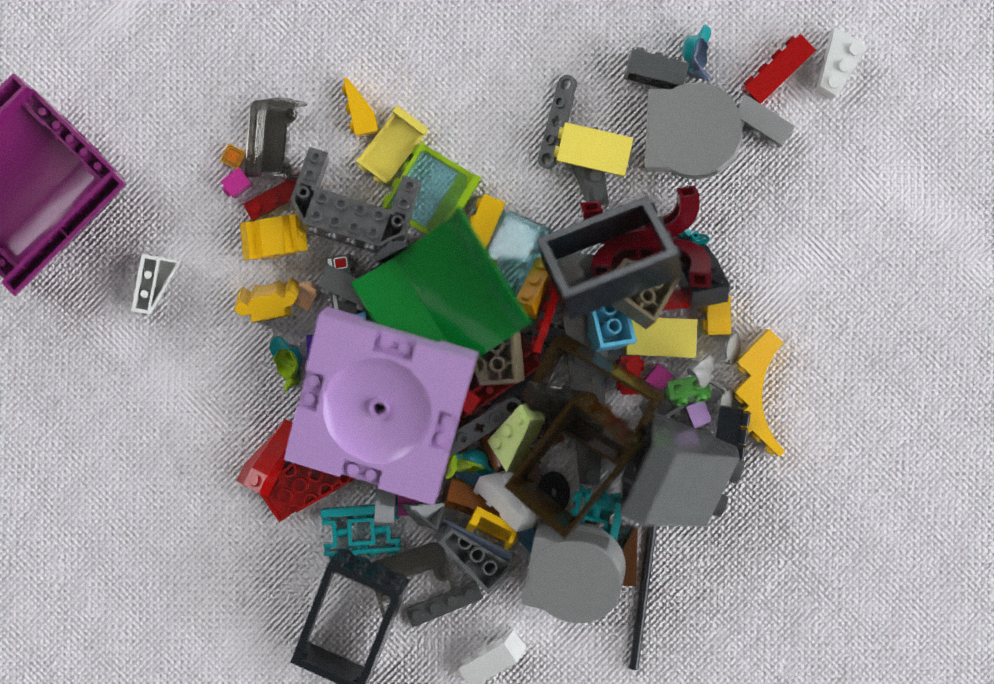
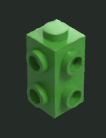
M696 376L667 381L666 396L673 405L685 406L688 402H704L707 398H712L709 383L705 388L700 387Z

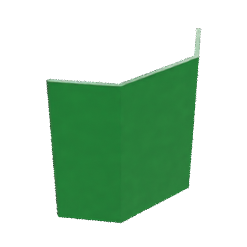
M459 205L445 222L409 248L350 283L374 323L439 343L444 341L478 351L477 358L532 323Z

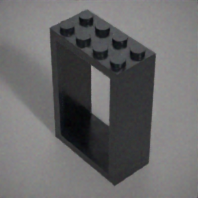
M647 196L537 238L542 263L569 320L681 277L680 249L678 245L673 244V237L670 231H666L664 228L663 218L661 216L658 217L654 202L650 203ZM647 224L649 225L663 251L662 253L572 288L568 287L556 262L557 259Z
M340 548L327 564L290 663L336 684H368L373 676L411 579L406 578L402 573L388 570L384 565L372 563L366 557L356 556L350 550ZM334 573L391 597L364 667L308 642Z

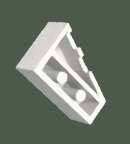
M835 26L829 33L815 90L830 100L835 98L868 47Z
M142 254L131 311L152 315L182 261Z
M502 471L479 477L473 490L476 495L480 494L487 501L486 504L489 507L493 506L500 513L499 516L516 532L533 528L538 516L504 487L513 476V471Z
M513 629L487 647L484 646L479 649L473 656L471 654L462 659V664L458 670L467 684H480L516 664L526 647Z

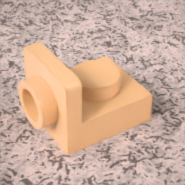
M307 280L305 283L300 282L298 297L293 304L310 311L319 293V290L315 289L317 285Z

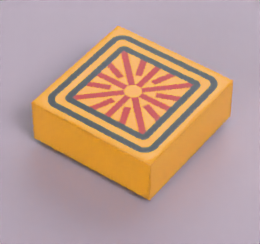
M228 144L220 161L238 169L247 153Z

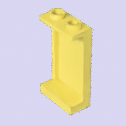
M397 105L391 117L360 158L355 160L359 164L357 168L365 174L369 171L374 175L372 178L380 185L384 183L388 186L410 157L414 147L417 144L419 145L429 132L428 128Z
M565 122L564 127L559 128L557 138H560L561 141L559 146H555L553 157H556V163L562 162L624 178L633 143L632 137Z
M658 318L647 329L632 320L637 342L622 347V351H625V355L696 358L698 319Z

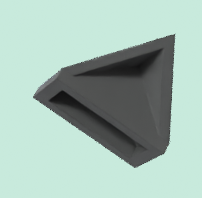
M436 501L434 506L424 502L401 503V508L418 525L438 531L445 503Z

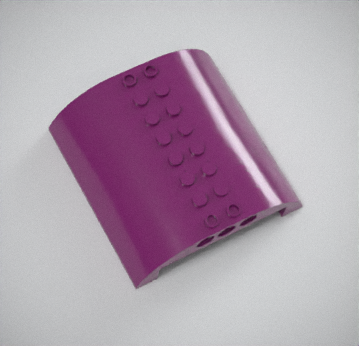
M12 73L0 85V275L4 278L0 283L14 296H17L127 183L108 159L69 120L15 73Z

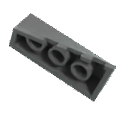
M447 522L433 535L437 542L487 594L516 568L498 555L454 530Z

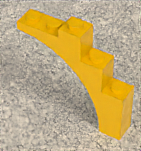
M766 329L736 360L735 363L738 365L736 369L741 374H747L748 376L733 392L735 394L734 399L741 405L745 404L743 407L744 411L751 412L749 426H747L748 434L752 432L751 436L758 443L762 441L766 445L764 449L771 456L775 454L780 457L785 451L775 440L767 425L763 412L762 389L767 367L776 351L784 342L770 329Z

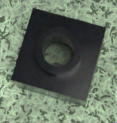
M550 323L544 342L551 343L554 338L563 335L564 329H560V325Z

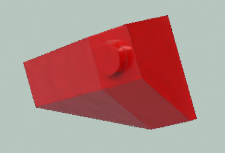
M285 419L247 460L236 480L237 482L259 494L269 497L286 462L284 457L293 422Z

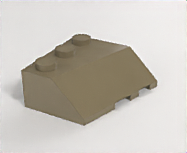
M624 259L616 270L636 262ZM681 277L610 305L647 329L657 321Z
M520 331L477 358L474 371L480 385L519 383L525 380Z

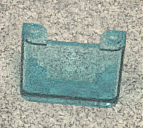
M509 209L508 213L503 212L499 220L502 224L488 253L492 259L497 260L499 271L517 297L540 252L537 238L549 234L551 228Z

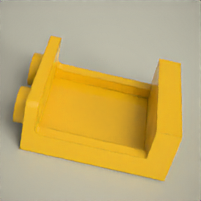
M478 506L465 527V530L471 533L476 528L504 543L502 548L505 550H511L519 538V534L502 518Z

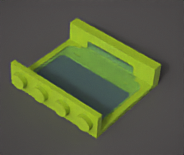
M421 142L420 145L417 144L411 153L414 156L411 161H406L402 167L403 174L401 177H397L391 186L394 189L391 194L387 193L382 200V204H384L382 208L392 209L403 175L420 180L421 191L410 226L427 235L445 222L458 205L462 211L464 210L482 178L477 174L470 173L426 146L424 142Z

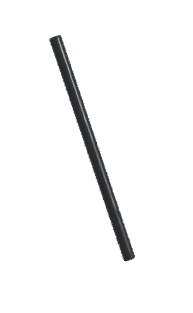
M648 525L629 665L631 670H639L657 526Z

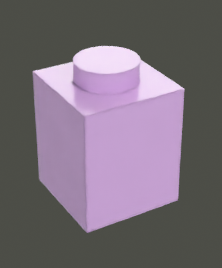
M692 401L685 405L684 409L693 428L712 421L705 401Z

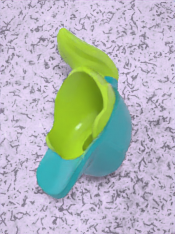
M276 336L270 342V351L278 373L286 379L283 387L284 391L287 392L301 381L299 370L302 366V354L296 345H288L282 337Z
M477 448L464 451L462 454L455 453L449 457L445 478H451L456 471L477 472L482 476L497 472L489 466L487 454Z

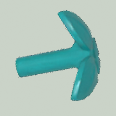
M689 228L679 235L680 239L691 241L698 245L707 244L710 241V237L705 234H699L698 232L691 234Z

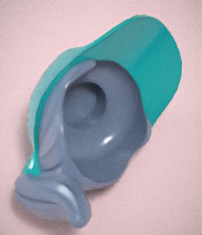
M704 24L697 36H688L682 46V56L689 63L687 74L690 77L705 79L710 82V75L704 68L707 64L708 41L711 37V29L708 25Z

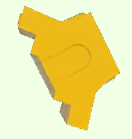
M296 214L240 223L243 261L267 260L297 255L299 252L308 250L306 232Z
M290 277L286 284L278 279L277 282L261 286L255 284L252 291L243 287L237 295L234 311L242 316L250 315L251 323L291 316L290 306L293 305L298 297L299 282Z

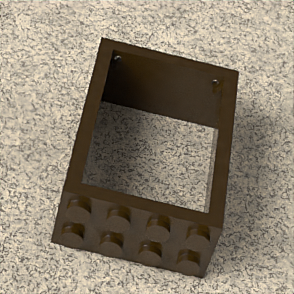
M567 334L554 338L521 403H536L546 418L544 422L549 425L554 423L563 409L543 398L542 394L564 351L650 400L634 429L644 439L647 433L644 430L655 419L653 413L662 406L665 400L662 397L665 392ZM574 417L563 431L567 436L615 465L629 451L623 444L621 445L577 417Z
M583 391L571 399L504 487L565 539L580 525L644 446L646 441L643 440V436L639 432L630 429L624 419L617 418L607 405H602L598 402L597 397L593 393ZM582 409L628 448L629 451L576 516H572L528 476L579 410Z

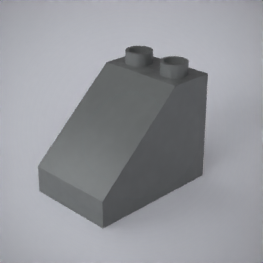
M655 412L653 413L655 419L644 430L647 432L643 439L646 443L622 473L620 516L641 525L707 526L712 515L720 518L724 513L729 497L724 495L723 492L728 481L737 484L743 473L745 462L739 460L740 456L737 446Z

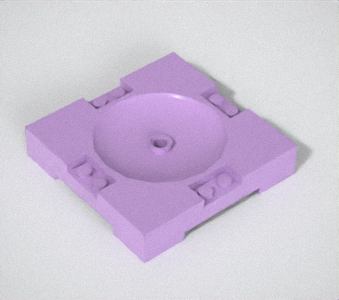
M327 306L318 316L306 366L307 372L299 404L296 407L284 460L340 477L343 474L378 485V489L434 506L441 490L451 448L479 352L444 341L439 343L364 320V317ZM377 403H381L385 409L379 408Z

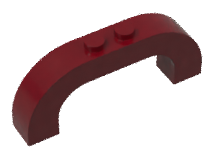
M696 185L676 188V205L669 214L662 217L665 223V230H669L673 238L686 231L698 215L700 195ZM600 200L580 203L583 220L603 213ZM647 224L601 243L605 245L614 239L627 236H655Z
M627 236L614 239L603 245L595 253L591 263L593 279L615 271L624 259L641 261L663 251L655 237ZM673 239V244L678 245L681 256L679 259L682 265L690 269V286L710 288L711 259L708 253L696 243L683 239Z

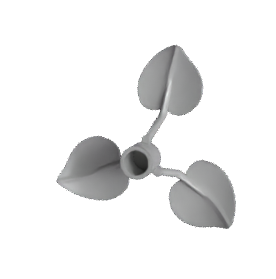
M734 330V333L730 335L726 342V357L724 359L714 360L712 356L707 355L700 361L690 360L687 367V373L696 376L700 387L705 388L709 383L722 391L723 394L719 399V410L720 405L733 407L735 395L732 388L726 390V388L710 380L715 363L728 362L730 365H733L738 359L741 342L736 330Z

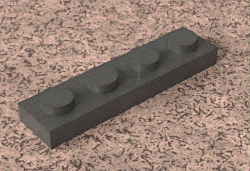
M474 580L408 607L405 611L413 628L483 599V595L478 583Z

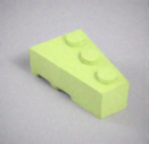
M536 403L520 404L487 441L506 472L516 471L523 463L526 455H529L531 452L530 446L533 440L537 439L546 418Z

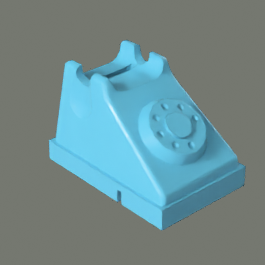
M612 305L587 313L588 339L591 340L590 347L596 352L617 350L637 342L632 320Z

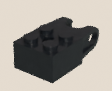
M700 244L699 246L708 253L711 259L710 288L690 286V269L683 265L680 269L681 279L678 283L691 309L728 302L730 284L717 258L706 244Z

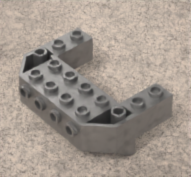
M309 147L291 197L292 208L305 232L376 254L389 241H405L421 191L420 180L403 175L392 209L388 210L319 189L329 163L328 152Z

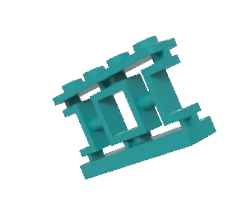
M580 485L579 492L575 491L573 503H576V507L571 509L570 514L572 516H576L579 513L582 497L585 498L584 505L588 502L592 489L588 488L586 490L584 486ZM611 493L609 502L599 500L594 506L593 512H589L581 523L589 520L604 524L603 530L610 534L617 542L622 516H620L621 494L619 493L617 497ZM612 504H615L616 509L613 523L609 524L610 516L600 514L601 509L611 511Z
M398 503L396 505L395 520L400 519V516H398ZM375 504L321 509L322 525L332 524L333 542L323 544L324 556H329V559L339 550L331 549L338 547V537L348 536L349 546H357V548L342 549L350 550L356 556L366 553L367 556H378L380 552H386V555L398 554V551L402 549L401 537L391 538V526H374L375 516L367 517V515L375 514ZM354 516V518L347 519L346 529H337V519H329V517ZM370 522L371 539L353 541L352 523ZM386 533L387 544L395 543V545L369 547V545H376V534Z

